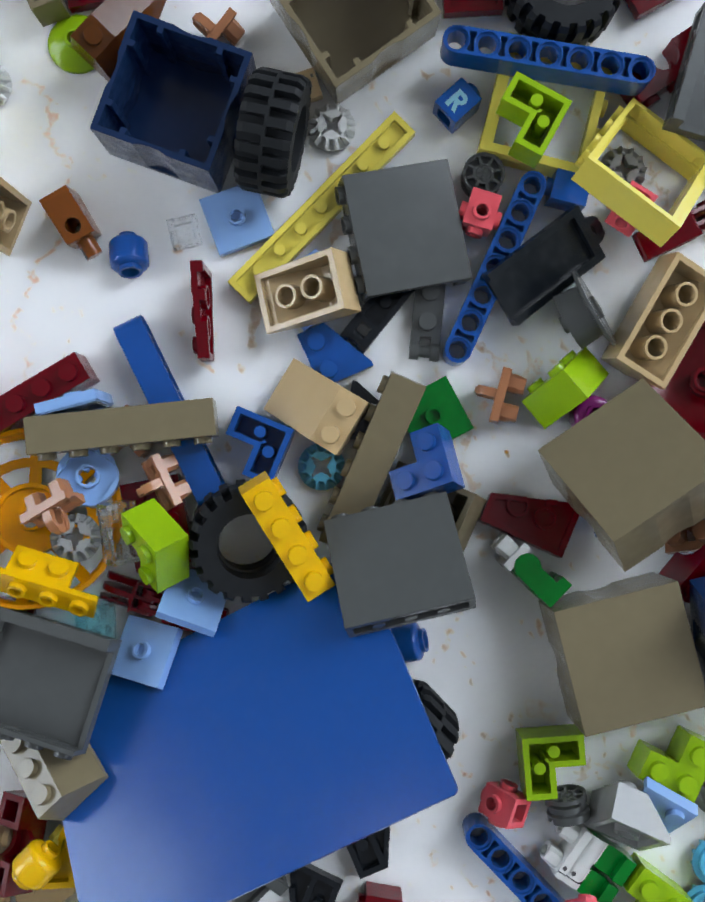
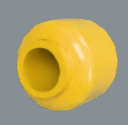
M35 839L30 841L12 862V878L16 885L23 890H39L43 888L61 868L60 848L51 840Z

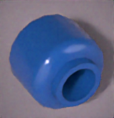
M123 231L110 240L108 245L110 266L121 277L128 279L137 278L148 269V244L143 237L132 231Z
M416 622L391 628L405 663L422 660L424 653L429 650L428 636L425 628H420Z

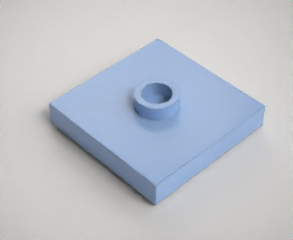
M237 185L199 199L220 257L267 241L274 234L260 193L242 190Z
M92 388L85 391L68 392L63 394L62 397L33 405L36 415L39 416L103 409L112 406L114 403L111 394Z
M189 568L190 577L164 590L154 617L214 637L226 599H224L222 592L215 594L209 590L208 583L201 582L196 570Z
M129 614L120 638L122 642L111 674L163 690L184 630Z

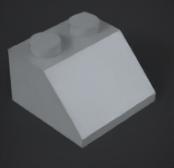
M618 780V782L592 791L589 802L591 817L585 822V827L638 851L670 845L671 837L649 795L638 790L634 783Z

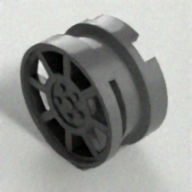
M487 152L474 154L467 160L460 178L462 190L468 197L473 186L497 194L505 178L504 165L494 154Z
M574 784L557 786L558 799L544 800L545 805L548 807V821L552 822L553 820L555 826H576L585 823L591 817L589 805L586 803L588 800L586 789L582 786Z

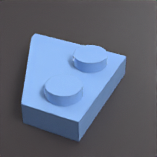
M648 776L644 778L642 792L649 795L668 833L673 832L698 816L697 804Z

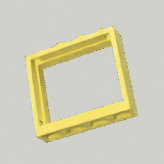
M515 52L509 53L512 58H515V55L520 56ZM540 58L542 62L552 64L548 58ZM571 63L575 69L582 70L578 63ZM602 68L605 74L612 75L608 68ZM496 74L477 153L487 152L494 154L502 161L504 166L527 172L538 171L547 177H552L558 168L576 173L579 168L574 165L575 163L545 155L542 156L534 169L508 155L511 147L493 143L500 118L496 111L507 90L510 78L508 75ZM594 90L578 158L601 130L597 128L599 118L604 117L608 106V100L604 99L606 92Z
M633 97L625 108L620 105L575 162L574 165L579 169L571 180L659 247H662L681 228L705 188V151L687 137L663 130L664 120ZM620 129L688 180L668 213L598 160Z

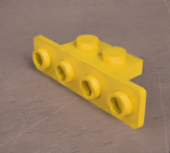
M17 545L6 568L0 567V591L7 593L11 597L25 598L38 602L45 607H56L69 611L76 616L90 618L94 617L99 597L70 588L78 570V562Z

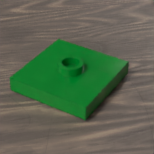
M446 376L426 386L407 430L408 434L439 423L450 431L453 440L474 428Z

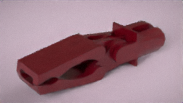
M705 200L696 205L697 208L690 211L681 228L662 247H659L640 231L631 236L644 263L676 249L703 234L702 231L705 230Z
M108 570L106 577L117 582L104 581L102 588L107 592H100L99 599L128 608L127 612L133 611L149 617L155 616L164 591L157 594L150 584L145 585L141 579L137 580ZM224 607L221 618L229 614L230 610ZM161 620L163 624L174 626L192 633L196 632L188 628L173 624L171 622Z

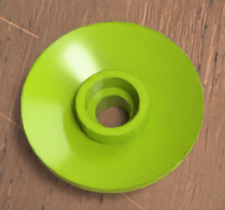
M70 15L71 17L58 21L51 29L48 37V50L52 60L59 68L72 74H84L94 70V68L71 47L70 35L88 16Z

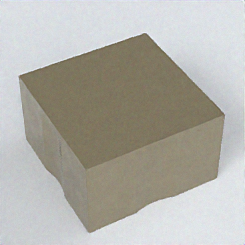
M270 0L273 8L336 104L346 100L435 37L442 14L434 0Z
M643 378L538 450L552 484L574 511L591 525L598 540L624 572L662 548L670 538L680 531L694 526L705 519V440Z
M650 572L611 582L598 589L563 594L551 608L540 600L538 601L548 641L556 657L557 677L567 716L585 737L705 707V684L677 580Z

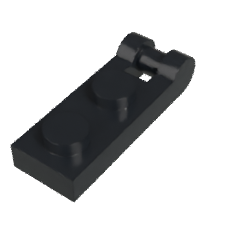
M415 290L369 298L361 308V312L354 316L340 336L346 341L350 339L357 345L356 349L364 354ZM361 324L370 329L366 336L357 331Z

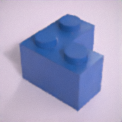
M237 406L225 434L253 445L242 475L254 478L266 471L270 479H273L279 474L296 430Z
M435 423L409 433L417 462L389 471L395 500L416 499L432 491L439 493L446 491L448 494L465 488L449 430L439 423Z

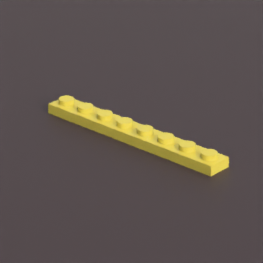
M394 111L227 281L229 285L251 304L258 297L254 275L292 262L343 210L342 205H337L335 198V187H338L342 175L383 169L414 138L416 132Z

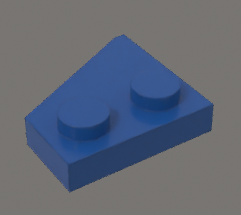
M325 323L297 334L312 369L335 383L373 367L370 359Z

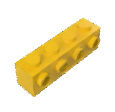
M266 471L239 486L238 489L242 498L307 602L335 586L330 577L334 573L331 564L325 556L321 559L317 556L314 549L319 547L310 530L303 533L298 525L303 519L294 504L287 507L281 497L287 492L277 476L270 479Z

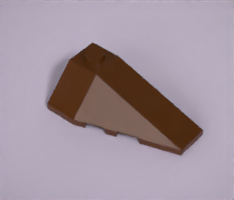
M105 0L70 35L71 47L109 82L114 73L118 50L133 10L159 19L167 0Z

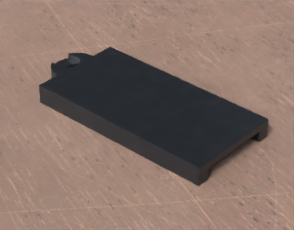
M579 206L569 208L482 275L512 326L520 325L552 300L553 296L558 295L574 282L572 271L576 270L582 276L606 257L599 245L604 238L605 230H603L602 224L597 217H584Z

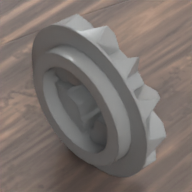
M620 146L607 152L600 161L629 184L634 180L641 185L645 180L647 167L644 165L643 156H639L634 152V148L626 149ZM621 161L624 163L625 168L633 169L625 175V179L622 177L621 172L613 171L621 165Z
M80 513L67 515L70 529L61 535L51 533L52 549L61 558L73 562L85 561L91 558L100 547V528L90 516ZM75 525H78L79 533L90 538L79 540L76 551H74L72 541L62 538V536L73 534Z

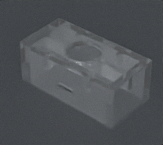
M124 499L96 504L104 565L116 567L139 562L140 559L137 551L131 544L127 545L122 537L120 540L113 541L111 525L119 523L122 526L121 513L136 507L135 500Z

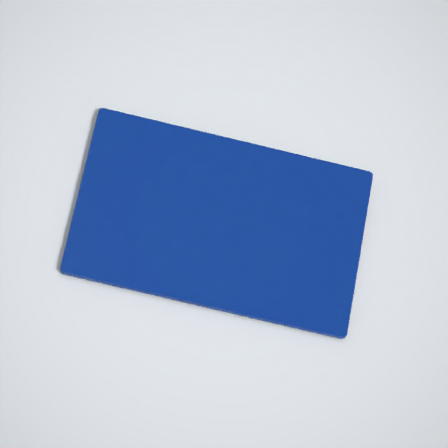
M334 573L330 577L335 586L307 602L294 581L284 586L286 590L280 594H277L275 591L268 595L269 599L264 601L259 599L221 618L214 637L194 632L180 639L163 690L111 674L89 741L109 777L62 821L78 902H230L457 794L458 786L391 628L349 638L344 628Z

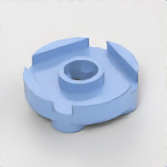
M100 449L89 450V456L69 458V453H67L57 466L56 478L68 480L73 492L84 495L86 502L79 507L96 508L110 500L119 486V469L114 458L110 454H100ZM90 470H94L95 482L83 484V478L80 476L81 472L88 473Z

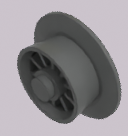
M576 270L572 271L576 287L553 296L556 307L561 315L558 319L567 334L571 333L581 349H584L602 335L613 346L617 345L597 300L591 294Z

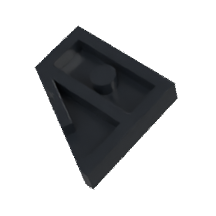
M390 826L347 846L360 879L388 868Z

